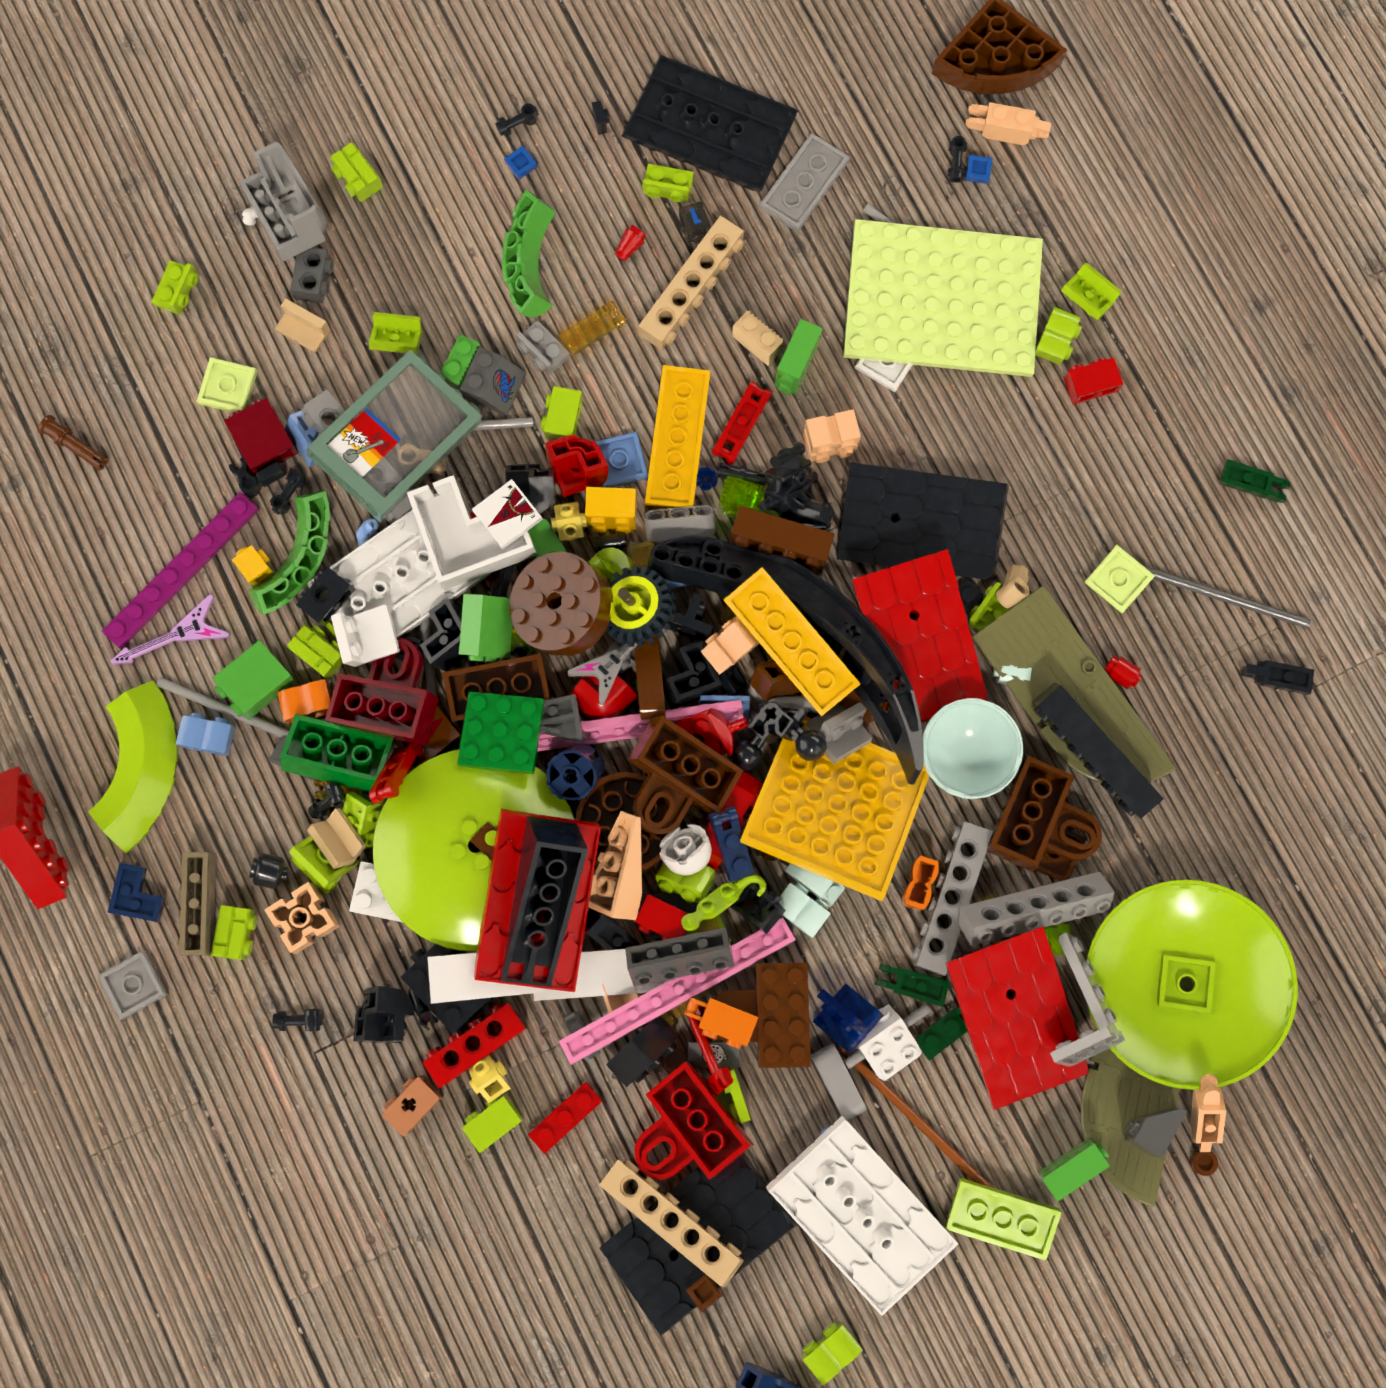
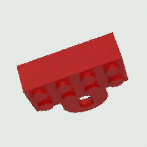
M684 1062L645 1094L662 1117L639 1136L635 1144L634 1156L639 1169L646 1176L653 1179L670 1178L693 1160L696 1161L708 1179H712L754 1144L720 1099L710 1092L707 1082L691 1062ZM661 1142H668L671 1146L670 1155L658 1165L651 1164L648 1160L649 1152Z

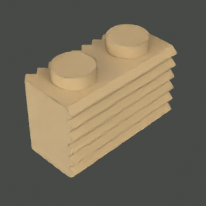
M746 311L734 324L732 337L767 366L782 352L783 338H779L776 332L768 329V326H765V323H761V320L754 317V314H750V311Z

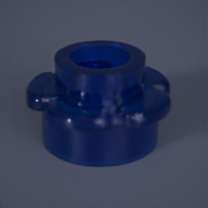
M703 467L698 469L696 486H699L701 490L708 491L711 487L717 485L718 478L712 468Z

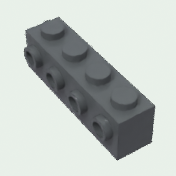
M726 927L625 948L627 969L633 986H645L654 982L673 980L678 977L698 975L702 972L723 970L727 967L735 966L732 946Z

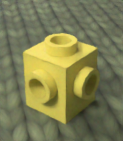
M578 502L554 505L555 518H551L553 531L558 532L560 541H573L584 537L583 528L587 527L585 512L580 513Z
M490 1055L468 1069L472 1078L469 1081L471 1087L476 1094L481 1093L488 1103L511 1089L505 1078L507 1070L500 1061L495 1062Z

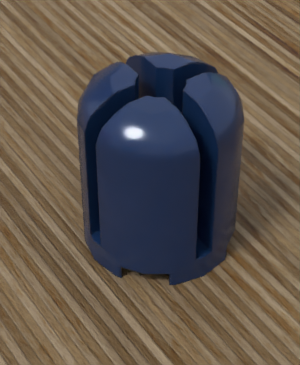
M574 744L552 758L548 764L546 783L555 796L559 799L578 801L586 797L597 786L599 780L604 777L605 765L601 755L594 761L589 758L596 749L586 744ZM575 770L577 772L576 777L568 781L565 777Z

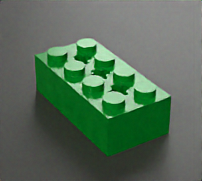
M295 714L280 755L281 771L330 783L339 782L342 786L369 792L393 753V738Z

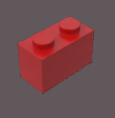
M1105 357L1098 358L1092 364L1083 366V364L1074 365L1069 368L1064 377V382L1073 405L1116 393L1124 384L1114 357L1110 359Z
M648 894L634 922L639 924L638 930L650 936L652 932L661 935L660 941L686 935L687 930L683 928L681 920L688 913Z

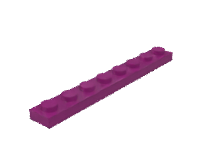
M239 492L101 632L118 648L122 649L244 527L259 509Z

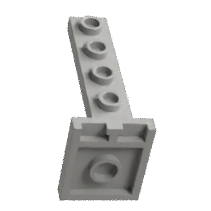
M1064 933L1060 935L1059 943L1099 1027L1097 1031L1091 1029L1079 1035L1080 1039L1074 1042L1068 1040L1056 1046L1057 1050L1050 1053L1054 1063L1071 1067L1126 1040L1122 1032L1117 1030L1115 1026L1117 1019L1110 1007L1107 1008L1103 1000L1106 998L1104 990L1099 983L1096 984L1092 975L1095 972L1091 963L1088 960L1085 961L1081 953L1084 951L1082 943L1078 937Z

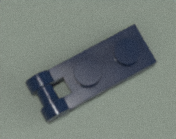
M728 807L725 809V812L719 814L718 812L709 814V820L728 880L733 882L754 874L747 847L740 841L742 831L735 807ZM728 821L730 827L723 829L722 823Z

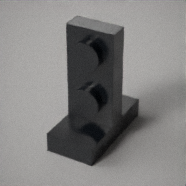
M593 909L588 911L585 932L608 951L641 945L607 915Z

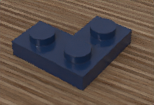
M119 863L107 913L160 922L165 897L141 893L147 868Z

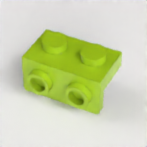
M1084 263L1077 274L1061 290L1070 300L1078 304L1097 321L1111 308L1122 293L1120 289L1088 263Z
M379 312L373 313V329L369 339L370 350L407 353L411 350L414 354H417L422 338L420 317Z
M996 582L994 587L990 586L984 593V600L980 606L976 605L970 612V628L974 631H981L1010 610L1002 606L996 597V592L1002 588L1001 583Z

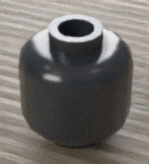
M262 853L258 858L253 859L249 878H253V883L256 886L276 889L280 881H286L288 867H284V859L282 857Z

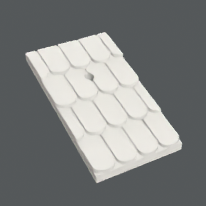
M413 510L329 567L356 589L336 614L342 613L347 616H353L386 605L390 611L396 638L402 637L429 618V611L446 597L454 601L461 594L491 574H486L444 590L438 582ZM312 579L311 581L308 582V585H307V586H308L309 588H310V587L313 585V583L315 582L314 579ZM324 590L320 593V601L328 598L329 590Z
M843 1116L766 1186L771 1195L881 1316L958 1245L948 1231Z

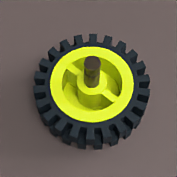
M632 566V571L627 567L623 568L622 575L617 571L612 574L615 578L612 582L607 578L612 590L613 603L611 602L609 614L611 619L605 631L614 640L623 645L626 643L628 646L634 647L636 643L639 647L645 646L644 641L647 640L651 644L655 642L653 639L655 635L659 638L663 636L661 632L663 628L667 631L670 628L667 622L668 620L673 621L675 617L672 614V611H676V605L673 603V601H676L675 595L666 581L654 570L650 571L647 567L643 566L641 570L638 566Z

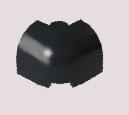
M540 464L507 465L505 470L506 483L512 479L539 514L548 509L553 501L555 489L553 467H549L547 470L540 469Z
M376 986L364 990V995L366 996L363 1004L356 1008L353 1042L402 1043L407 1030L405 1017L415 1016L414 1005L410 997L402 990L393 987Z

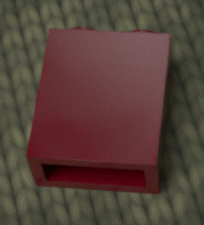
M267 398L255 400L250 404V407L242 411H235L229 415V418L224 420L246 463L255 475L256 472L276 461L280 464L298 454L275 409Z

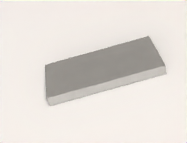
M811 132L762 200L759 209L798 233L849 163L850 156Z

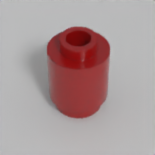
M1113 655L1104 668L1113 681L1126 689L1130 686L1135 688L1142 678V675L1139 674L1141 668L1122 656L1117 657Z

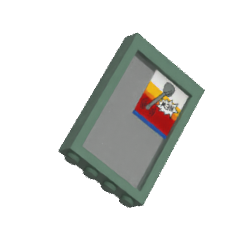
M409 350L307 447V456L381 522L407 496V492L414 490L480 425L482 415L474 404H469L463 399V395L457 388H451L445 382L441 373L436 370L433 371L421 355L414 354Z

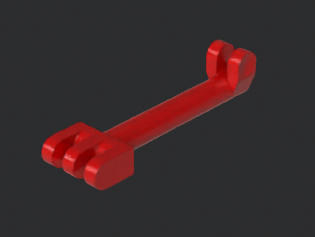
M698 1006L695 1015L702 1017L706 1008ZM687 1016L711 1072V1076L706 1079L710 1092L717 1096L733 1083V1078L728 1067H719L707 1037L702 1034L703 1029L699 1028L700 1021Z

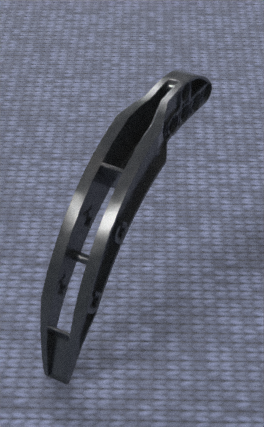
M700 536L673 538L661 542L651 549L647 568L650 571L654 570L663 579L705 589L724 596H729L763 567L839 658L841 648L846 649L843 654L844 661L842 662L861 683L854 689V692L866 705L892 745L907 782L911 785L915 784L923 769L924 745L921 719L914 690L902 665L876 627L847 597L821 577L788 557L753 551L714 538ZM850 629H854L853 636L849 633ZM895 680L898 681L897 690L893 686ZM885 698H886V700H887V702H888L887 705H886V711H887V712L883 711L884 709H883V707H882V706H883V703H884V701H885Z

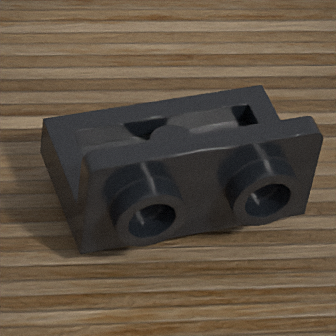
M751 883L743 889L739 899L730 908L767 934L786 910L779 903L781 898L769 890L768 893L764 892L761 896H757L760 886L757 883Z

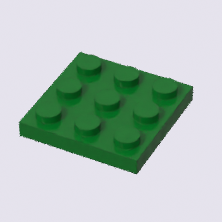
M469 692L457 765L459 767L534 774L545 704L544 699Z

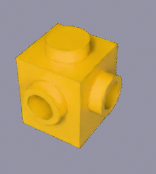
M252 545L240 549L236 553V557L232 559L253 587L261 584L274 574L267 564L270 561L268 556L262 549L257 551Z

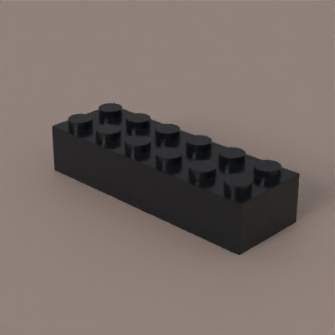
M1054 682L1032 701L1036 706L1033 711L1045 723L1050 721L1053 725L1050 730L1062 741L1067 740L1069 742L1068 750L1079 760L1084 759L1086 761L1083 766L1096 779L1100 777L1103 780L1100 785L1113 798L1119 797L1118 805L1131 817L1135 814L1140 819L1143 818L1164 799L1060 684Z

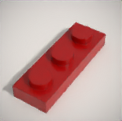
M585 1082L537 1125L528 1136L545 1154L603 1100Z

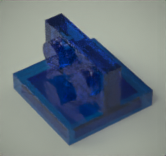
M845 983L834 997L822 989L817 997L823 1003L821 1006L823 1010L812 1022L846 1052L851 1054L884 1015Z

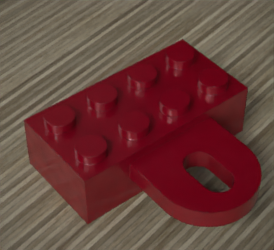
M397 638L399 652L404 651L405 656L402 667L396 674L392 673V667L397 653L374 660L368 679L338 674L326 714V722L391 737L394 740L426 746L439 698L428 690L417 688L423 667V657L416 645L406 639Z

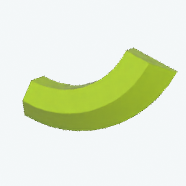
M154 680L125 691L105 706L115 723L118 733L119 760L116 773L108 790L88 813L100 829L125 853H128L140 843L150 831L157 817L161 816L162 808L168 795L170 796L175 781L174 774L176 762H178L175 722H173L167 700Z

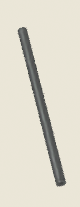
M1144 566L1155 575L1153 579L1307 629L1310 626L1311 619Z

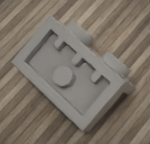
M538 320L523 334L520 331L515 334L517 339L516 345L519 350L525 355L528 353L533 358L532 362L540 371L545 370L549 375L570 357V353Z

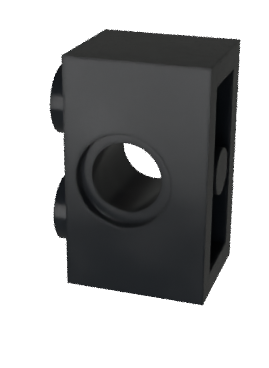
M329 567L317 573L313 585L299 595V601L296 606L323 627L327 625L331 620V616L337 613L356 590ZM324 590H329L328 598L320 601V593Z

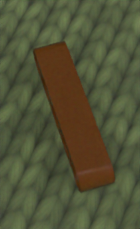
M657 635L653 637L655 642L650 644L646 640L644 641L645 646L639 647L637 645L634 648L641 720L652 719V717L662 715L666 717Z

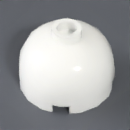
M690 824L687 825V829L683 830L678 827L669 832L661 841L660 857L672 872L683 876L692 875L702 870L710 861L712 848L706 831L698 825Z

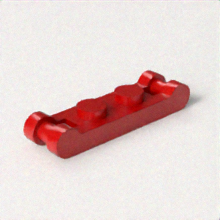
M750 382L718 439L712 455L716 457L721 456L727 459L726 462L734 465L764 408L770 401L773 394L772 390L768 388L764 390L758 386V383ZM755 395L759 397V402L751 399L752 396ZM726 442L734 445L732 451L724 447Z
M410 743L406 748L401 746L394 749L369 791V797L374 804L383 802L387 797L392 799L399 796V786L403 783L405 775L411 769L415 758L423 754L422 745Z

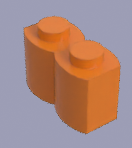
M325 679L277 692L285 722L292 724L295 714L306 717L315 716L316 719L326 718L332 698L329 681Z
M919 856L913 861L909 870L910 882L905 886L902 893L903 906L918 911L926 908L931 899V884L938 875L939 864L937 860Z

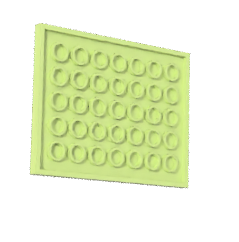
M855 219L843 358L897 362L900 364L911 363L920 366L1032 377L1035 367L1043 239Z

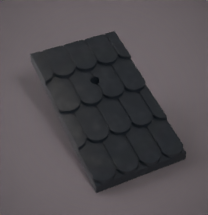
M660 55L621 137L652 151L656 150L682 163H688L721 179L725 178L751 191L760 192L768 179L799 110Z
M850 462L837 560L892 567L948 549L955 576L995 581L1009 484ZM899 515L900 520L896 522V518Z
M745 1153L714 1178L708 1179L699 1167L669 1191L671 1195L680 1201L677 1205L684 1212L687 1209L694 1212L700 1218L698 1221L700 1225L705 1229L709 1225L721 1235L719 1240L727 1246L730 1242L742 1252L739 1257L744 1262L732 1278L798 1225L767 1190L766 1186L768 1184ZM658 1200L648 1208L649 1211L656 1210ZM671 1213L667 1218V1224L670 1228L677 1226L679 1218L676 1213ZM638 1217L599 1247L650 1322L653 1323L660 1336L697 1308V1305L686 1289L705 1275V1273ZM695 1229L691 1230L687 1235L689 1244L695 1245L699 1240V1233ZM713 1246L708 1251V1258L711 1262H716L720 1257V1251L716 1246Z

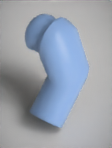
M369 518L365 520L356 531L358 546L367 542L376 533L378 522L375 519Z

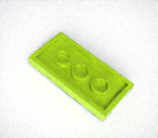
M960 1178L945 1223V1229L1047 1260L1062 1211L1060 1208Z

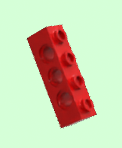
M503 1002L499 1003L490 1010L492 1015L484 1020L482 1017L477 1018L469 1024L470 1030L462 1035L460 1031L447 1039L449 1042L447 1046L442 1049L437 1046L426 1054L428 1059L422 1063L438 1088L444 1087L477 1062L527 1029L511 1003L506 1005ZM493 1021H498L502 1026V1031L498 1036H494L489 1032V1025ZM471 1036H476L480 1040V1047L476 1051L468 1047V1039ZM451 1050L455 1051L459 1056V1061L456 1065H450L446 1060L447 1053Z

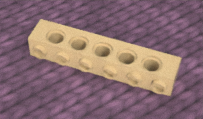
M721 215L639 324L638 331L641 337L661 350L664 349L666 344H672L677 335L675 332L680 326L684 327L690 318L689 313L694 307L697 309L704 299L703 294L707 289L711 290L718 279L717 275L720 271L724 272L731 262L730 258L734 252L739 253L745 243L743 241L744 230ZM723 245L726 248L724 250H717L715 246ZM709 263L712 267L705 269L701 265ZM691 281H695L699 285L696 287H690L688 283ZM676 300H683L685 304L678 306L674 302ZM663 318L672 320L669 324H662L660 322Z
M617 1160L599 1186L721 1287H726L744 1262L739 1257L742 1252L730 1242L727 1246L719 1240L721 1235L709 1225L706 1229L698 1223L700 1218L689 1209L684 1212L677 1206L680 1201L669 1192L666 1195L662 1194L658 1190L660 1185L649 1176L644 1179L637 1172L640 1169L630 1160L626 1162ZM636 1180L638 1190L635 1194L630 1195L627 1191V1185L630 1181ZM655 1196L658 1199V1207L654 1211H649L647 1201ZM671 1213H676L679 1218V1222L674 1228H670L667 1224V1218ZM695 1229L699 1233V1240L695 1245H691L687 1240V1235L691 1230ZM713 1246H716L720 1251V1257L716 1262H711L708 1258V1251Z

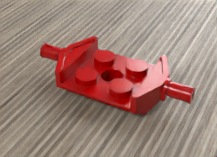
M713 708L675 722L676 725L691 735L694 733L701 734L704 738L701 742L720 755L728 753L729 756L733 754V734L735 731L749 727L746 717L731 722V720H727L718 710Z

